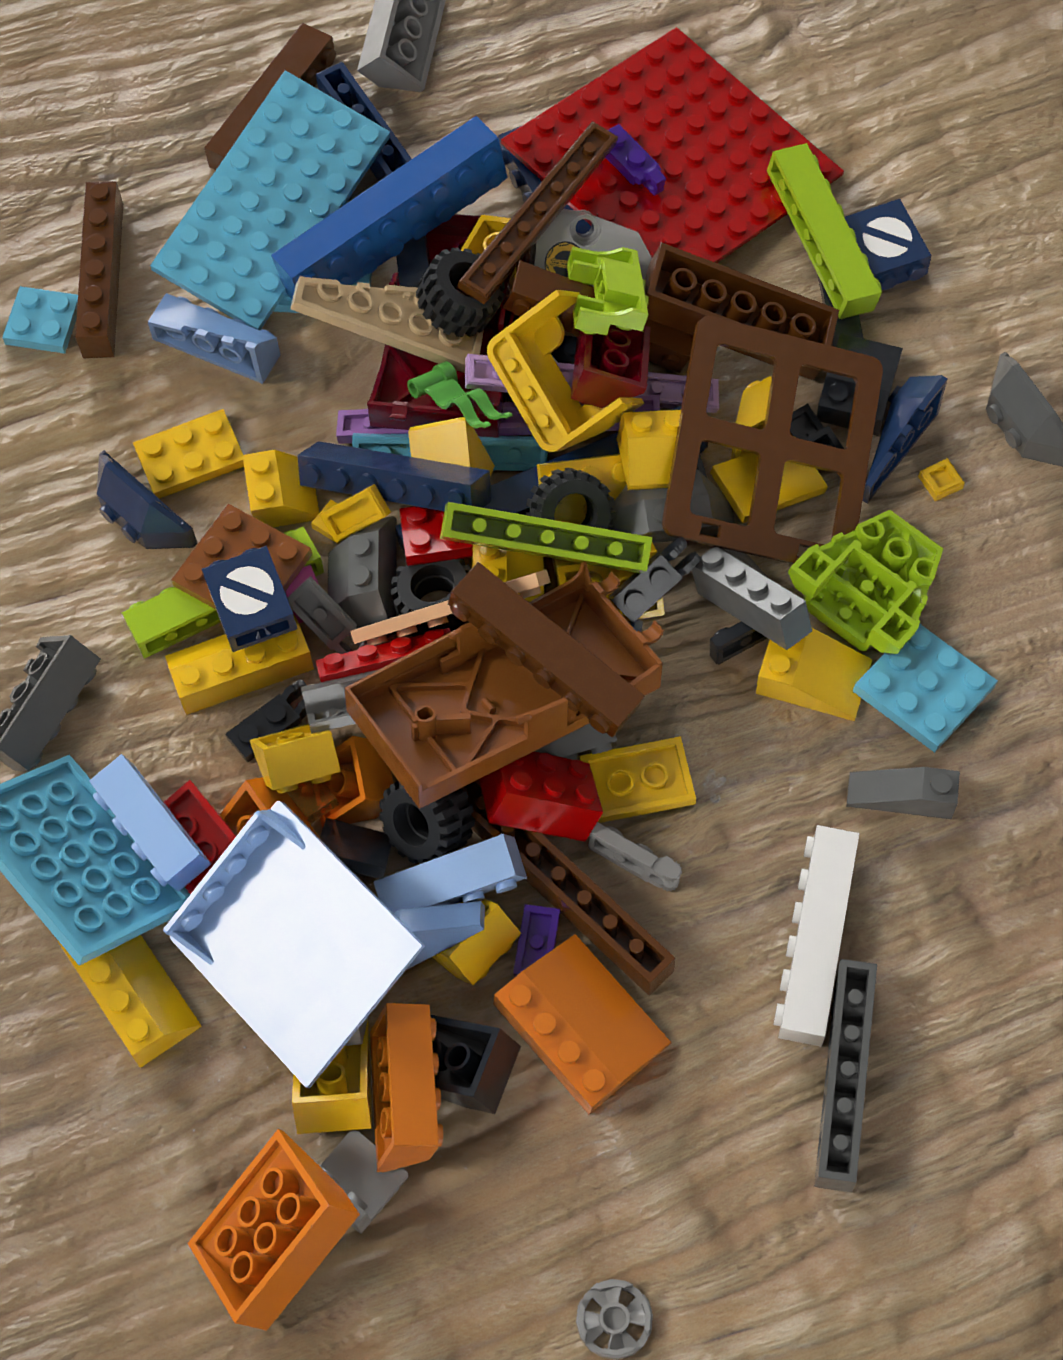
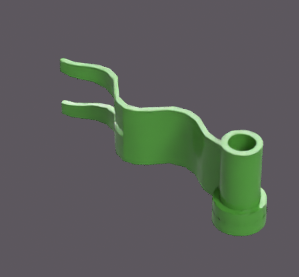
M448 361L435 365L432 371L412 378L407 382L408 390L414 398L429 394L441 409H448L457 405L467 423L473 428H486L491 426L488 421L482 422L479 420L470 401L471 398L475 400L485 416L490 419H507L513 416L510 412L499 413L493 407L487 394L480 388L467 393L464 392L457 383L458 377L455 368Z

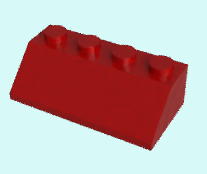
M450 628L443 630L431 629L425 634L414 637H398L385 644L376 646L365 645L355 651L343 654H329L322 659L316 660L320 682L379 670L450 633Z

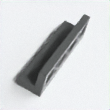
M378 670L301 687L311 734L356 724L346 711L345 687Z

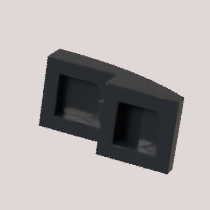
M808 403L793 411L790 434L793 437L844 449L830 426L824 427Z

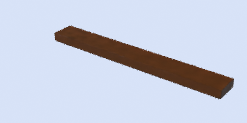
M592 121L458 282L457 288L485 305L519 261L522 260L615 147L618 136Z

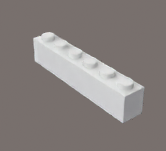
M817 825L814 837L807 836L804 857L810 858L808 870L801 869L798 890L804 891L803 902H795L792 923L798 924L796 936H789L786 956L792 957L791 969H783L780 991L786 992L785 1003H777L773 1024L780 1026L778 1036L780 1039L822 1047L826 1034L859 833Z

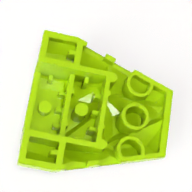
M888 510L858 524L854 531L843 535L841 532L833 536L831 542L819 547L816 544L809 547L790 567L788 574L795 589L804 595L803 600L806 601L808 612L858 650L867 651L873 646L881 653L898 654L918 630L919 618L922 609L926 605L927 593L934 580L943 548L893 511Z

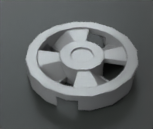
M609 1279L596 1283L581 1299L577 1309L576 1325L580 1339L591 1352L602 1358L619 1360L633 1356L644 1347L651 1334L653 1313L649 1300L639 1289L633 1287V1284L624 1280ZM621 1290L635 1297L627 1307L618 1303ZM592 1298L602 1307L600 1314L586 1311V1307ZM629 1323L644 1326V1331L638 1341L626 1332ZM603 1332L610 1335L608 1348L604 1349L593 1343Z

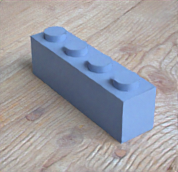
M166 293L148 320L153 340L261 384L264 383L281 355L277 337L271 332L263 329L257 330L247 326L239 319H230L222 316L212 308H202L192 304L184 297H175Z

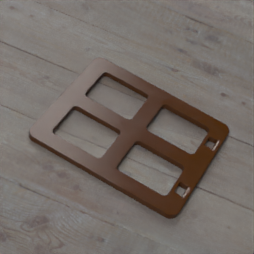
M705 316L700 319L694 331L662 519V527L666 534L675 538L683 537L685 540L794 564L800 558V556H797L799 546L809 548L816 544L819 547L824 544L776 533L774 529L785 462L837 473L841 481L832 538L841 532L843 535L854 531L859 524L883 374L881 362L873 356L715 316ZM718 346L768 357L773 360L774 368L763 429L708 416L706 409ZM801 366L852 378L855 381L856 387L845 449L795 438L790 434ZM701 442L713 443L757 455L758 465L749 519L746 526L695 515L691 512L690 504ZM702 523L719 527L718 538L700 534Z

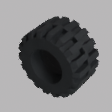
M452 248L451 251L447 249L441 251L432 260L416 290V297L419 298L417 304L419 309H424L422 315L425 319H430L433 322L431 325L436 329L440 327L443 329V333L450 335L452 332L455 333L456 337H463L465 334L471 337L475 336L477 332H482L501 306L505 296L503 293L505 289L504 282L485 305L457 288L459 280L481 255L479 253L477 255L473 254L470 249L465 248L461 251L459 248Z
M565 468V471L559 469L551 471L552 475L550 477L544 475L539 479L542 482L539 487L534 485L531 489L534 495L532 499H527L526 505L530 507V512H526L527 516L555 520V509L558 503L565 496L578 493L585 498L587 503L586 517L580 525L613 530L615 527L610 524L611 519H616L617 513L612 510V506L616 504L614 498L608 494L610 490L599 479L582 470L577 471L573 468Z
M458 558L407 566L405 560L406 566L398 567L396 570L397 576L393 577L391 582V596L397 616L449 600L451 591L471 570L469 564L465 565L464 559ZM443 590L450 592L449 595L439 601L425 602L421 600L426 594L433 591ZM454 614L446 615L447 623L428 628L427 622L417 624L418 632L411 634L414 637L425 634L431 629L443 630L450 628L452 632L460 626L469 623V621H461Z
M399 781L391 784L384 791V798L380 800L382 812L379 813L380 820L384 824L382 829L384 834L388 835L391 846L396 847L398 854L403 858L407 856L409 862L414 864L419 862L422 864L450 854L468 843L467 840L472 837L473 831L471 828L475 826V819L471 816V813L474 810L472 804L468 802L467 798L469 796L467 792H463L461 788L420 809Z

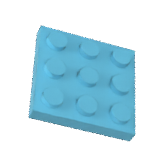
M919 624L916 633L899 653H884L857 681L853 692L935 753L995 688L998 680Z

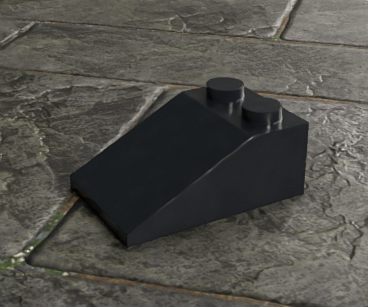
M840 333L836 345L837 348L873 356L882 364L883 374L873 435L879 436L903 348ZM827 372L817 409V417L820 422L849 429L856 383L852 378Z
M430 1015L431 1018L436 1020V1036L434 1041H432L433 1053H437L439 1059L438 1072L434 1077L435 1088H439L441 1091V1099L465 1108L495 1114L521 1045L501 1028Z

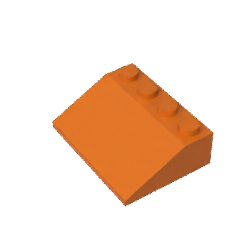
M576 934L524 969L494 994L493 1005L588 1115L595 1111L672 1043Z
M277 1129L187 1244L234 1323L267 1331L359 1217L360 1213L345 1191L283 1130Z

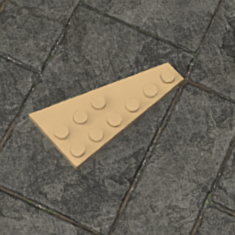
M300 277L296 283L290 308L296 312L438 364L448 361L455 370L465 373V358L467 354L480 355L484 330L480 333L477 332L475 336L468 337L465 334L463 337H456L455 333L451 332L448 335L443 333L442 328L438 327L436 329L431 325L433 322L430 319L426 320L422 315L424 309H419L417 302L419 298L416 297V290L418 289L416 287L386 285L385 288L370 287V283L358 282L356 286L343 285L338 280Z

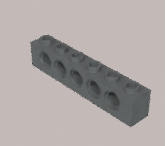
M840 959L836 971L814 1187L852 1193L857 1182L877 964Z

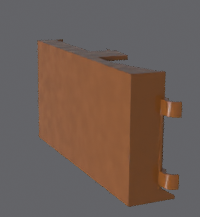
M584 561L581 563L578 573L572 579L529 602L644 696L660 688L663 662L650 649L649 645L657 642L662 637L664 630L656 621H653L652 625L643 632L636 631L606 597V595L614 592L620 585V580L612 571L605 580L592 582L587 563ZM470 622L345 687L346 711L419 809L589 724V719L580 711H573L568 708L566 697L561 699V696L553 689L542 687L534 679L532 672L523 665L517 666L511 662L505 654L506 651L496 643L491 644L485 641L478 633V629Z

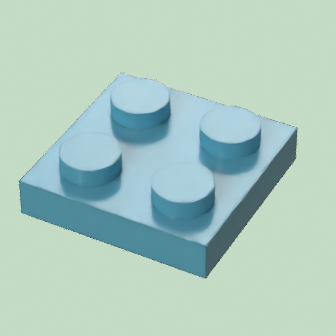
M20 286L2 337L5 345L65 354L77 319L78 295Z

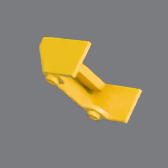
M555 290L494 336L487 347V355L536 442L547 452L562 451L603 433L621 420L622 412H633L644 404L642 398H618L609 406L599 408L593 405L581 406L579 401L571 399L572 389L552 357L551 352L562 344L565 336L564 327L558 316L575 304L578 295H581L579 292Z

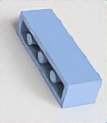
M119 755L89 780L97 791L93 794L94 799L105 811L109 808L116 816L112 819L113 824L124 836L128 833L135 841L131 844L132 849L143 861L150 860L154 866L150 872L163 887L169 884L179 892L211 865L207 857L137 767L124 755Z
M501 834L376 880L374 885L378 899L394 913L400 909L456 904L462 901L463 903L478 902L485 899L484 893L496 889L497 893H502L515 889L517 887L516 882L526 879L527 876L515 837Z

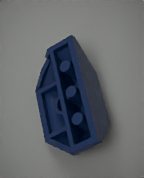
M105 450L99 454L97 497L101 504L99 511L111 524L117 522L122 527L121 531L132 543L138 541L146 549L193 548L198 544L193 528L174 513Z

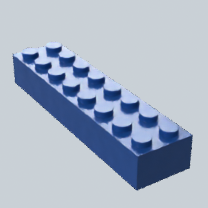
M477 116L473 117L274 252L271 257L288 296L293 299L295 286L300 277L338 280L343 285L354 284L367 274L374 272L377 267L390 258L400 254L404 244L414 237L418 240L422 236H426L428 232L441 223L448 221L454 214L466 206L473 204L489 190L498 187L508 178L499 138Z

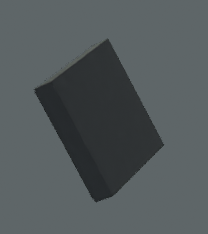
M326 818L320 840L352 872L383 879L391 850L388 835L384 834V832Z

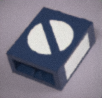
M901 199L844 217L849 228L854 230L856 242L861 252L867 256L869 268L874 278L879 280L882 290H889L895 285L909 280H918L928 274L932 255Z
M267 546L259 549H248L239 556L228 560H217L208 567L202 568L206 584L232 652L297 629L294 614Z

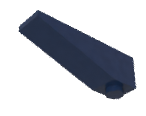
M943 375L910 377L903 386H896L888 400L891 405L865 484L863 495L865 503H869L939 414L948 378Z

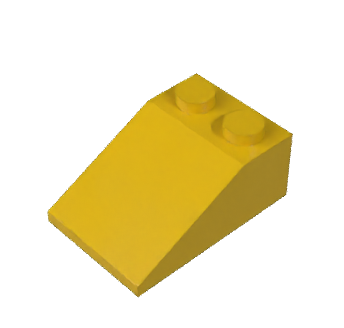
M812 628L811 633L788 650L769 640L758 675L756 694L855 721L861 697L853 692V688L857 681L870 669L872 659Z
M369 1021L367 1022L363 1043L360 1045L344 1046L311 1088H306L293 1074L292 1107L297 1134L372 1129Z

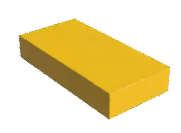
M373 484L319 515L337 543L351 534L385 518L391 511L376 485Z

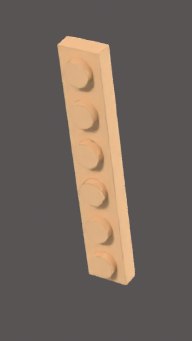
M546 569L504 583L515 592L520 593V596L523 598L540 594L539 586L551 582ZM449 600L352 630L350 632L353 642L356 644L367 641V645H376L388 641L386 636L388 633L396 631L398 637L418 632L417 624L427 622L428 628L447 623L446 615L453 614L448 605Z

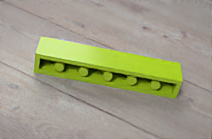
M807 143L773 151L767 172L834 308L839 309V319L874 311L882 294L881 284L877 278H874L869 268L868 258L861 252L856 242L855 232L852 228H849L844 218L842 206L836 202L831 192V185L824 178L819 168L817 157L812 154Z
M448 502L445 505L440 539L577 563L585 561L589 565L635 573L647 572L653 538Z
M304 526L296 530L284 532V534L311 548L313 555L304 567L311 565L315 577L325 573L321 556ZM176 587L166 588L159 595L145 602L134 603L128 610L122 612L127 627L144 659L221 622L216 609Z

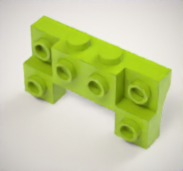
M572 247L567 262L569 280L578 281L586 285H594L595 298L578 295L573 309L575 328L586 334L594 335L598 333L606 336L610 324L626 331L632 329L643 331L649 315L647 308L649 297L645 295L646 280L642 279L638 251L620 247L611 251L598 252Z

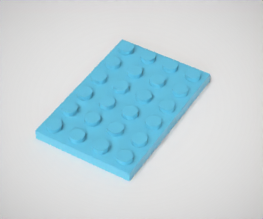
M67 755L0 784V871L80 966L171 920L190 896V893L185 887L179 892L169 884L163 887L150 872L154 868L153 864L149 859L143 861L131 847V844L135 842L129 833L124 836L112 822V819L116 817L110 808L105 811L93 797V794L97 791L89 782L90 778L70 755Z

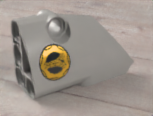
M563 209L532 246L529 264L569 278L567 262L572 247L598 252L625 247L638 251L642 279H645L652 257L637 231L594 216L586 210ZM581 219H589L592 222L591 229L585 234L576 232V224Z

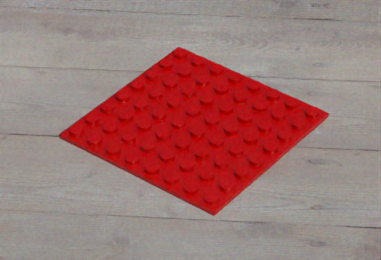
M677 27L501 139V144L543 181L592 121L606 130L619 124L658 163L661 168L660 171L666 177L664 191L654 196L643 184L638 185L635 183L632 185L605 158L569 201L568 205L573 210H586L594 216L637 231L652 258L662 242L718 263L786 216L788 213L767 172L773 151L807 143L812 154L818 159L819 168L824 178L830 184L844 174V171ZM584 219L590 226H592V222L589 219Z

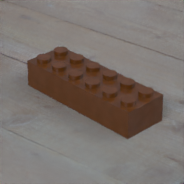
M662 242L649 263L645 277V295L649 297L647 306L649 315L647 319L694 336L695 326L700 319L705 316H715L829 346L832 345L839 309ZM728 348L774 366L771 358ZM801 366L799 375L814 381L820 370Z

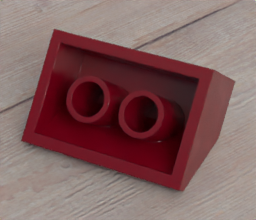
M610 324L607 336L598 333L590 335L580 331L576 342L571 399L585 405L605 408L618 398H633L644 394L647 389L651 327L644 326L643 331L634 329L626 331Z

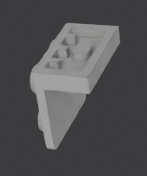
M350 1130L320 1165L345 1191L360 1213L359 1217L351 1225L360 1234L363 1233L409 1177L408 1172L403 1168L388 1172H377L376 1146L357 1130Z

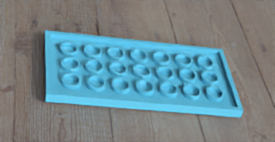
M285 70L151 263V270L229 317L239 319L247 326L261 330L286 293L271 255L346 204L389 140L390 131Z

